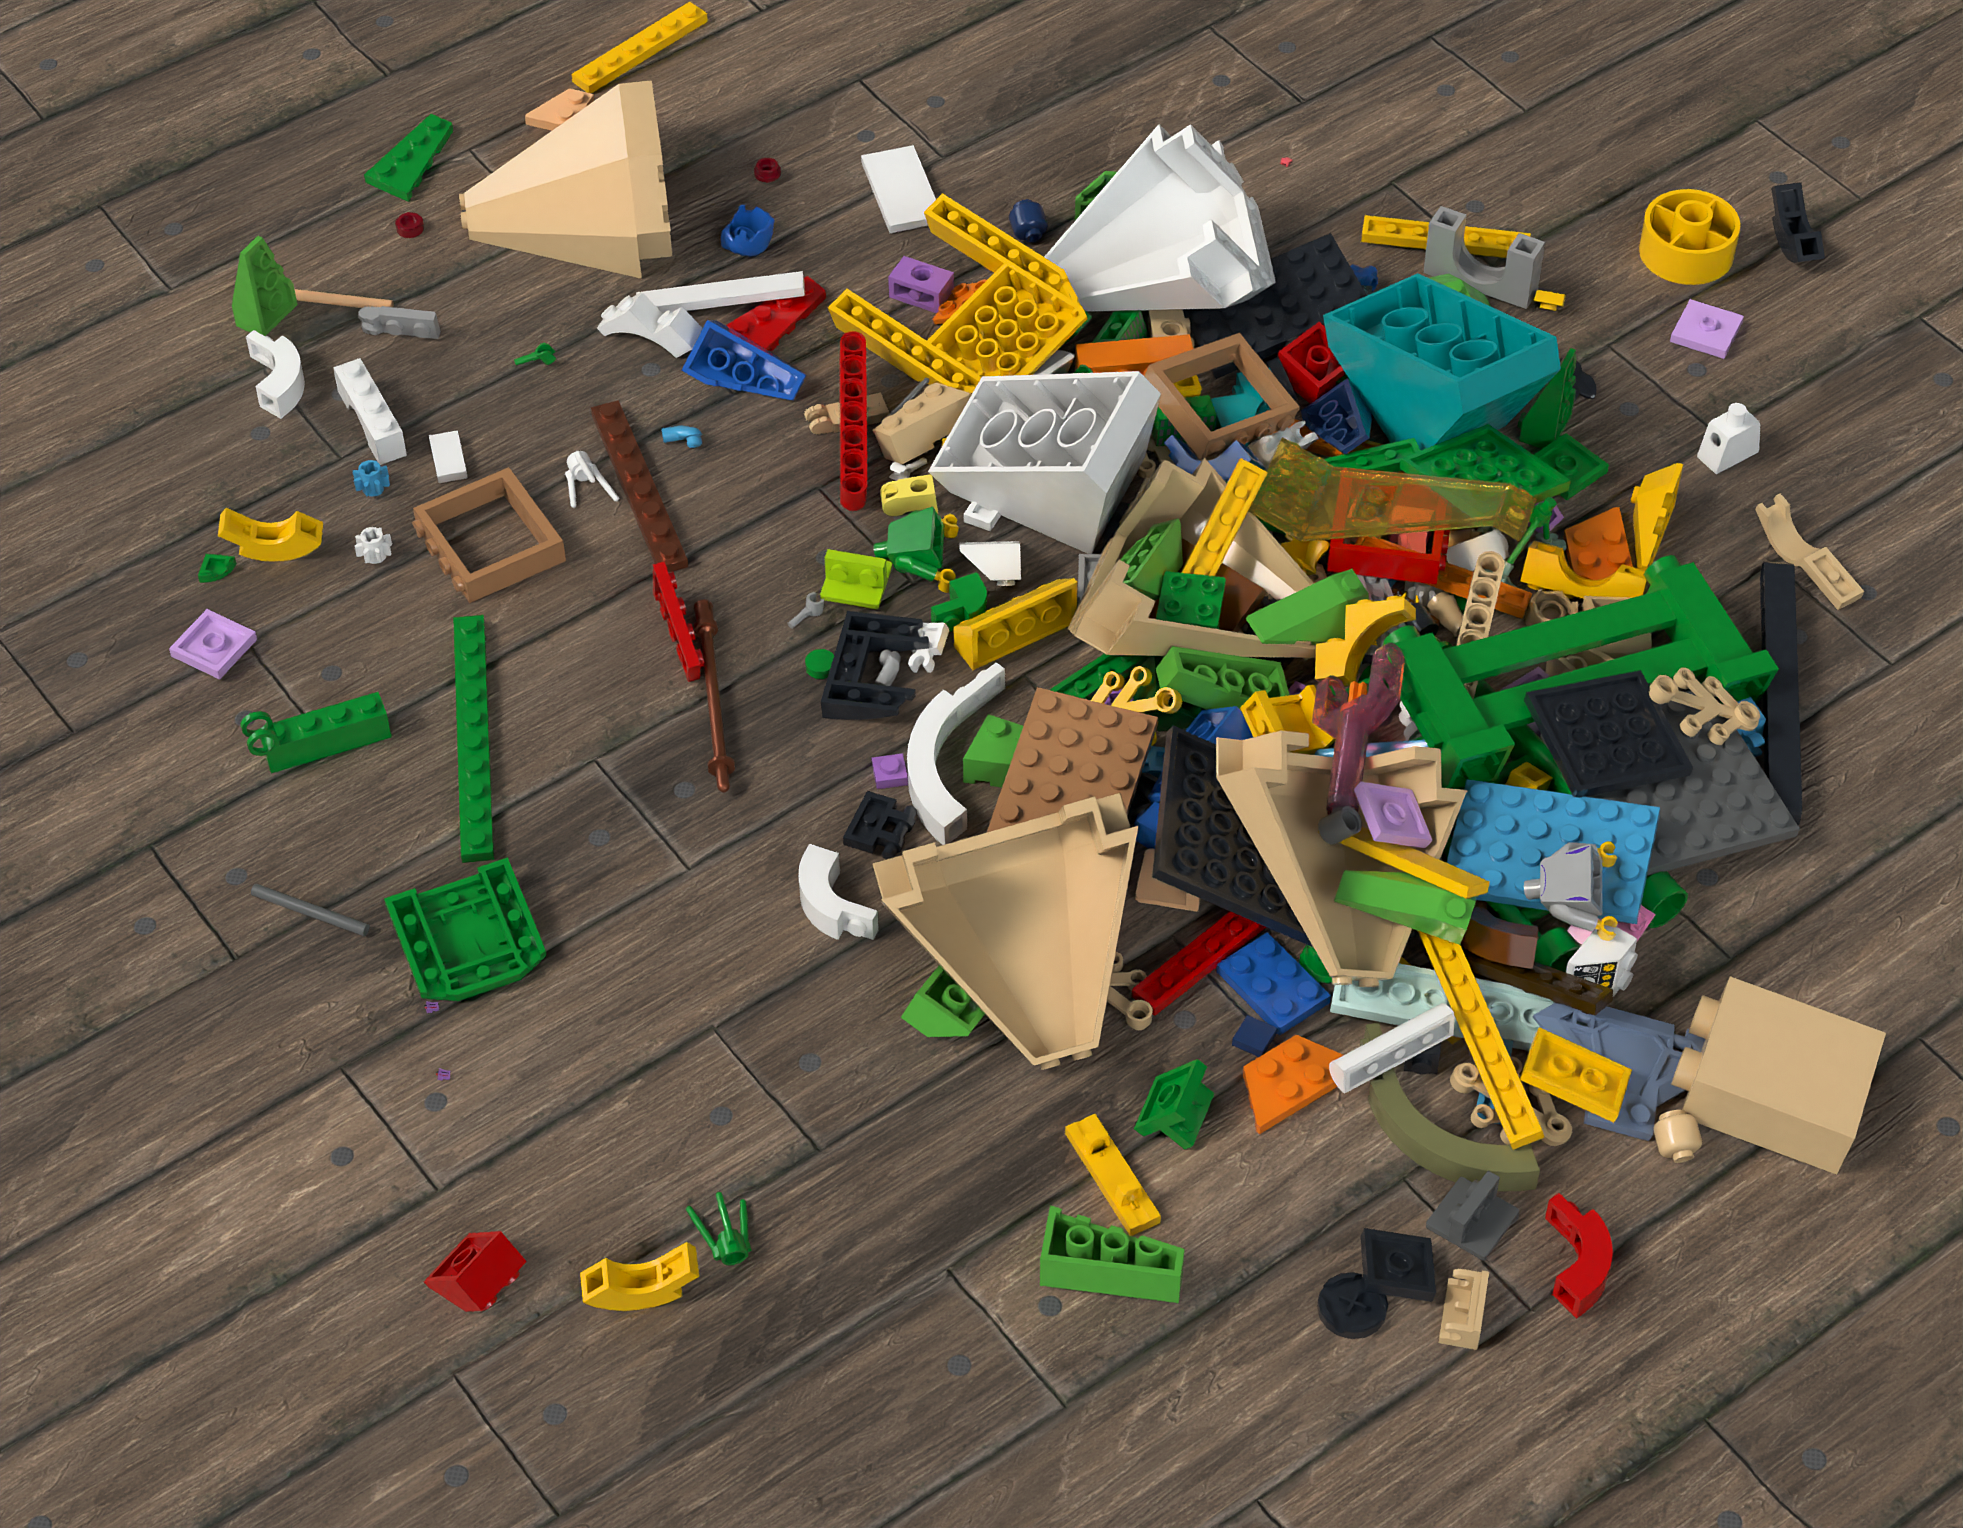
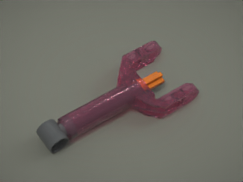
M1394 643L1383 645L1373 654L1368 694L1365 682L1358 684L1356 681L1350 683L1348 697L1344 684L1334 675L1324 678L1317 685L1312 723L1336 739L1326 804L1328 815L1319 820L1318 823L1321 837L1330 845H1335L1355 835L1362 828V820L1358 814L1359 802L1354 789L1363 781L1368 736L1388 718L1400 701L1405 659L1401 649ZM1386 653L1391 658L1392 664L1388 660ZM1383 678L1387 681L1389 689L1385 685ZM1329 684L1334 689L1336 696L1330 690Z

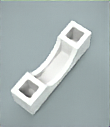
M361 358L333 367L338 393L347 409L355 410L365 432L369 448L377 462L382 465L407 456L403 432Z

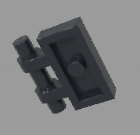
M867 791L843 836V845L872 854L877 845L885 847L882 857L886 860L894 858L896 853L901 852L905 844L904 837L906 833L912 831L916 821L914 818L917 814V809L909 805L906 806L903 812L896 810L897 799ZM888 824L896 826L893 833L885 831Z

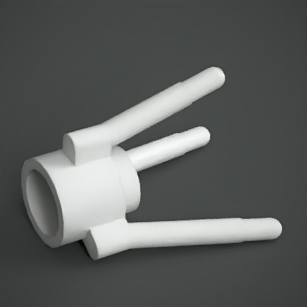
M576 451L569 455L567 458L569 470L565 475L568 480L572 508L576 507L574 481L576 479L578 481L590 480V482L594 483L596 478L614 501L617 502L619 500L618 495L601 475L597 466L592 464L586 452Z

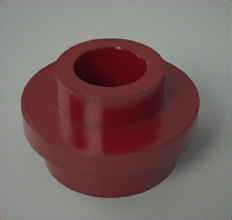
M762 158L754 168V176L759 181L770 183L781 176V167L773 158Z

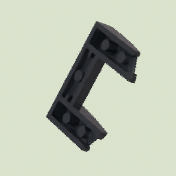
M847 611L821 699L822 717L841 720H865L897 716L899 714V707L906 700L912 701L916 697V689L861 683L869 652H882L886 649L891 652L929 649L928 636L920 637L918 630L923 627L922 619Z

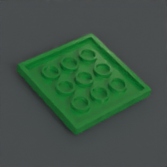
M1489 424L1403 457L1400 462L1401 470L1480 526L1542 502L1547 497H1554L1569 490L1571 481Z

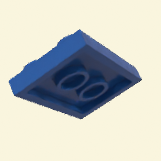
M1268 932L1217 964L1216 972L1267 1024L1277 1028L1279 1036L1330 1003L1331 995Z

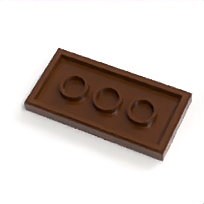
M1183 538V565L1178 570L1179 573L1182 572L1195 545ZM1222 563L1215 575L1216 577H1224L1226 579L1219 630L1238 633L1246 623L1247 616L1254 612L1267 592L1259 585Z

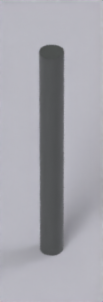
M257 883L251 889V895L339 928L361 936H366L369 932L370 925Z

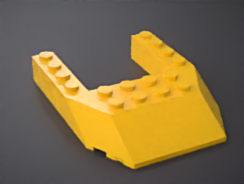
M943 193L924 211L931 233L994 272V274L927 341L849 289H846L828 307L836 328L844 333L850 331L861 333L866 339V348L914 380L922 382L925 378H929V385L937 382L968 393L974 392L983 376L1033 375L1088 319L1064 269Z

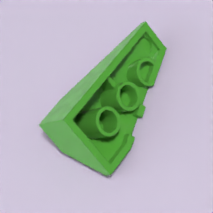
M257 236L240 252L232 310L237 327L250 333L255 330L266 336L298 303L294 284L289 278L285 277L283 267L275 262L273 252L260 236Z
M1349 569L1322 579L1248 615L1246 620L1262 644H1295L1296 641H1310L1312 645L1327 642V640L1332 638L1345 640L1346 605L1357 604L1359 600H1369V593L1353 569Z
M939 965L915 994L901 1018L927 1037L969 1036L985 1013Z

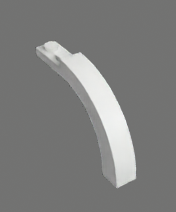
M994 663L987 670H982L974 680L965 687H960L953 696L947 691L942 690L923 710L910 736L907 769L911 801L917 809V815L925 828L942 845L951 843L967 830V809L950 795L941 782L935 765L937 756L943 743L957 726L1005 689V668L998 663Z

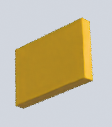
M1539 1027L1534 1035L1520 1080L1614 1123L1619 1115L1632 1069Z

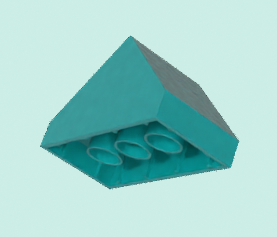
M1418 273L1323 315L1328 347L1357 389L1390 443L1415 438L1420 450L1487 424L1497 430L1505 427L1561 370L1556 336Z

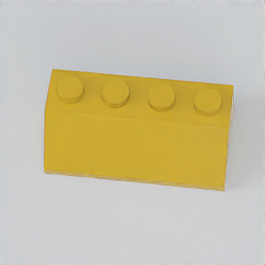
M1074 578L1057 579L1051 583L1041 585L1027 594L1015 597L996 608H991L970 620L961 622L959 625L954 626V648L970 668L975 670L1068 627L1077 610V581Z

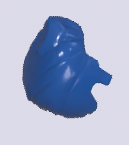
M740 205L732 221L721 232V246L738 255L757 256L762 254L769 246L775 220L768 212L759 207H755L753 210H745L746 206Z

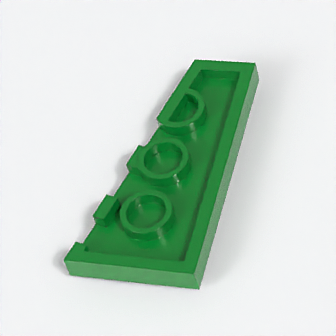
M430 114L364 174L365 183L409 202L413 189L418 187L423 180V173L426 169H430L434 163L433 158L435 154L441 152L453 133L452 122Z

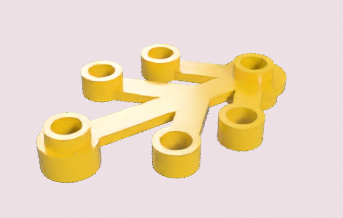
M1137 666L1131 671L1130 679L1125 686L1124 677L1121 674L1113 671L1106 673L1103 678V684L1091 699V701L1104 704L1112 691L1121 690L1111 706L1140 713L1159 710L1167 714H1173L1182 705L1181 694L1169 687L1159 689L1153 698L1130 702L1140 686H1146L1151 682V671L1142 666ZM1143 671L1144 678L1141 681H1139V673ZM1116 677V684L1111 686L1112 678ZM1173 696V703L1169 707L1168 701ZM1155 732V735H1154V738H1153V741H1152L1151 746H1153V745L1156 743V740H1157L1156 732Z

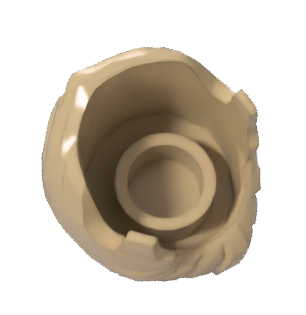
M1539 589L1533 595L1528 605L1525 622L1527 626L1578 613V602H1571L1562 591L1543 592V589Z

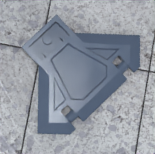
M1554 1003L1532 1016L1540 1028L1632 1069L1621 1109L1615 1122L1613 1123L1585 1110L1584 1124L1649 1141L1653 1136L1656 1108L1687 1091L1671 1085L1682 1052L1673 1050V1047L1684 1050V1047H1688L1701 1052L1705 1042L1704 1038L1690 1034L1689 1029L1686 1030L1685 1036L1674 1034L1673 1024L1607 1006L1594 1016L1564 1004ZM1577 1021H1579L1582 1023H1586L1587 1026L1579 1025L1576 1023Z

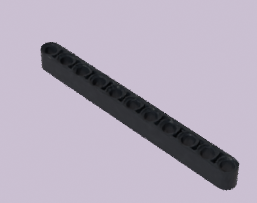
M1763 561L1760 572L1761 651L1767 650L1779 668L1763 695V715L1766 718L1763 730L1765 741L1764 773L1799 826L1802 815L1795 566L1792 563Z

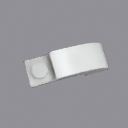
M253 330L246 336L250 357L273 370L268 377L255 386L259 405L264 410L282 419L297 405L304 391L305 381L300 356L293 343L283 335L274 342L270 337L263 336Z
M809 844L799 865L800 900L807 918L817 929L838 940L843 930L850 932L854 936H863L874 940L878 932V911L846 901L837 896L832 890L840 874L839 853Z

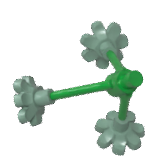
M1547 497L1544 502H1539L1537 505H1532L1508 515L1527 514L1530 527L1508 560H1504L1501 582L1516 587L1510 581L1508 575L1514 568L1512 564L1536 528L1543 526V533L1536 534L1535 541L1563 548V550L1567 549L1565 540H1559L1557 534H1550L1549 522L1553 514L1552 510L1557 505L1553 498ZM1472 520L1473 526L1478 527L1477 532L1482 534L1497 529L1496 521L1480 526ZM1484 569L1487 572H1493L1489 569Z

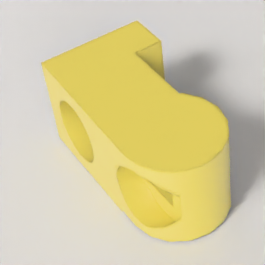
M931 474L888 482L880 489L882 509L889 516H900L906 512L924 510L929 507H934L938 513Z

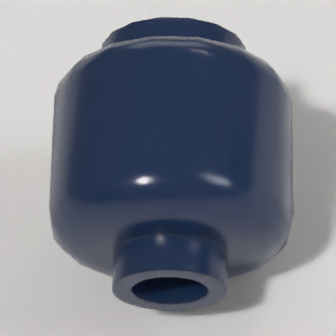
M1029 199L1017 202L1010 211L1009 221L1014 236L1017 239L1026 240L1029 243L1041 239L1048 228V222L1044 210L1039 203Z

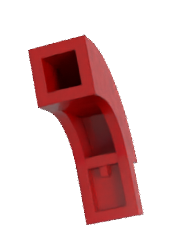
M1558 1193L1549 1199L1545 1219L1570 1242L1577 1253L1578 1260L1556 1276L1552 1295L1577 1319L1588 1311L1601 1297L1606 1287L1612 1263L1613 1247L1608 1228L1594 1209L1583 1216L1573 1202L1567 1201Z

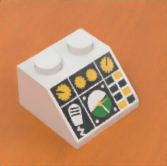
M1605 925L1604 928L1607 931L1616 934L1614 939L1610 941L1602 940L1597 934V929H1595L1568 961L1566 973L1613 989L1614 997L1619 989L1624 991L1633 978V973L1630 970L1638 956L1635 953L1637 938L1618 927L1614 928Z

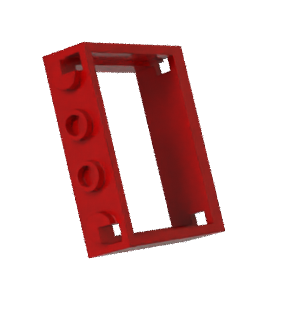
M1342 473L1327 571L1343 572L1353 569L1356 575L1437 585L1438 572L1445 571L1447 555L1442 554H1447L1453 506L1418 482ZM1351 502L1437 512L1432 554L1344 543Z

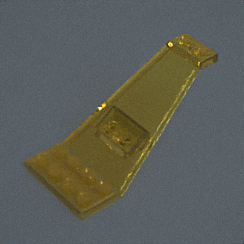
M1282 437L1266 469L1268 473L1248 512L1299 541L1369 536L1370 538L1374 536L1380 539L1382 535L1486 526H1493L1519 541L1525 534L1536 498L1527 491L1509 483L1334 467L1323 458L1311 454L1297 443L1290 442Z

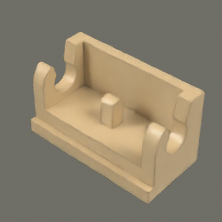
M1455 1269L1453 1270V1277L1457 1279L1448 1278L1438 1343L1477 1350L1489 1272Z

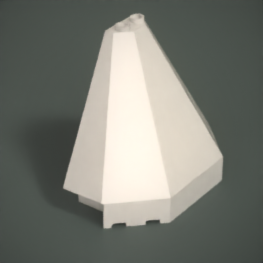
M1159 124L1044 256L1064 269L1085 311L1227 308L1249 300L1276 283L1258 205L1253 197L1249 198L1241 186L1244 181L1234 164L1229 163L1225 159L1224 147L1220 140L1211 145L1191 124L1174 136H1171Z

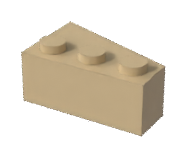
M936 382L927 386L924 392L915 399L907 401L903 408L895 414L884 418L882 423L873 429V432L885 459L904 464L933 449V442L947 435L949 436L972 394Z

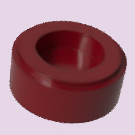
M407 212L401 214L395 221L397 233L401 237L414 238L424 231L423 219L417 213Z

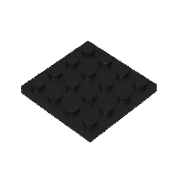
M1641 670L1526 692L1524 702L1573 797H1587L1691 775L1693 766L1660 705L1650 698V686Z

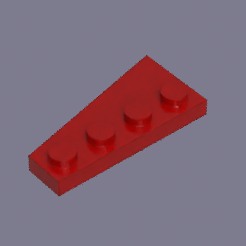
M806 276L804 278L805 296L765 301L726 326L747 337L767 351L772 352L779 345V340L785 334L789 335L796 328L795 324L800 319H806L826 299V290L809 276Z

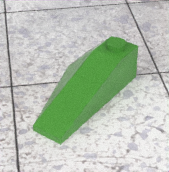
M1344 870L1334 902L1460 945L1467 930L1477 896L1465 899L1405 872Z

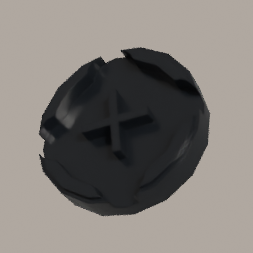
M1355 1272L1340 1273L1328 1279L1323 1285V1289L1318 1297L1317 1309L1320 1320L1328 1330L1340 1337L1359 1339L1376 1333L1385 1323L1388 1301L1386 1295L1364 1292L1362 1274Z

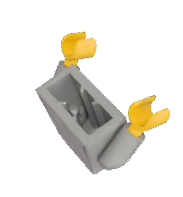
M1609 841L1602 843L1600 848H1597L1595 844L1575 842L1565 844L1553 853L1552 856L1544 858L1540 862V878L1524 882L1526 898L1528 900L1540 898L1544 907L1553 917L1589 931L1597 929V934L1602 940L1610 941L1614 939L1616 934L1607 931L1604 926L1608 925L1615 928L1618 924L1616 918L1607 916L1599 920L1598 916L1602 915V866L1612 867L1615 864L1617 856L1607 855L1614 853L1615 845Z

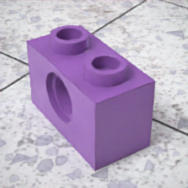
M906 256L902 257L888 277L890 298L934 313L939 311V306L946 302L954 288V272Z

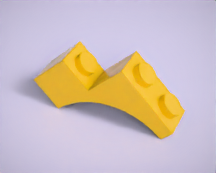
M1389 596L1383 601L1364 599L1359 600L1357 604L1346 605L1345 640L1332 638L1327 640V643L1316 644L1315 680L1324 687L1331 685L1337 688L1350 686V683L1356 681L1361 661L1370 646L1389 629L1399 624L1416 620V608L1401 596Z

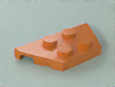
M1614 507L1565 529L1563 539L1567 545L1566 553L1569 567L1577 575L1590 580H1599L1615 573L1622 564L1633 567L1620 507Z
M1295 1035L1243 1066V1077L1246 1088H1248L1250 1107L1253 1109L1257 1133H1263L1335 1089L1337 1085L1330 1074L1329 1064L1343 1056V1054Z

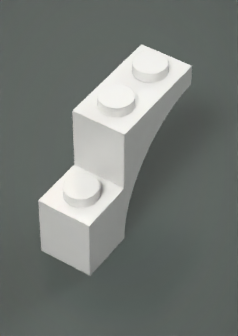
M643 292L632 298L628 295L616 307L614 305L609 306L602 313L601 317L603 320L597 327L604 336L619 332L643 336L664 347L675 358L693 349L703 329L683 307L673 312L668 310L663 314Z

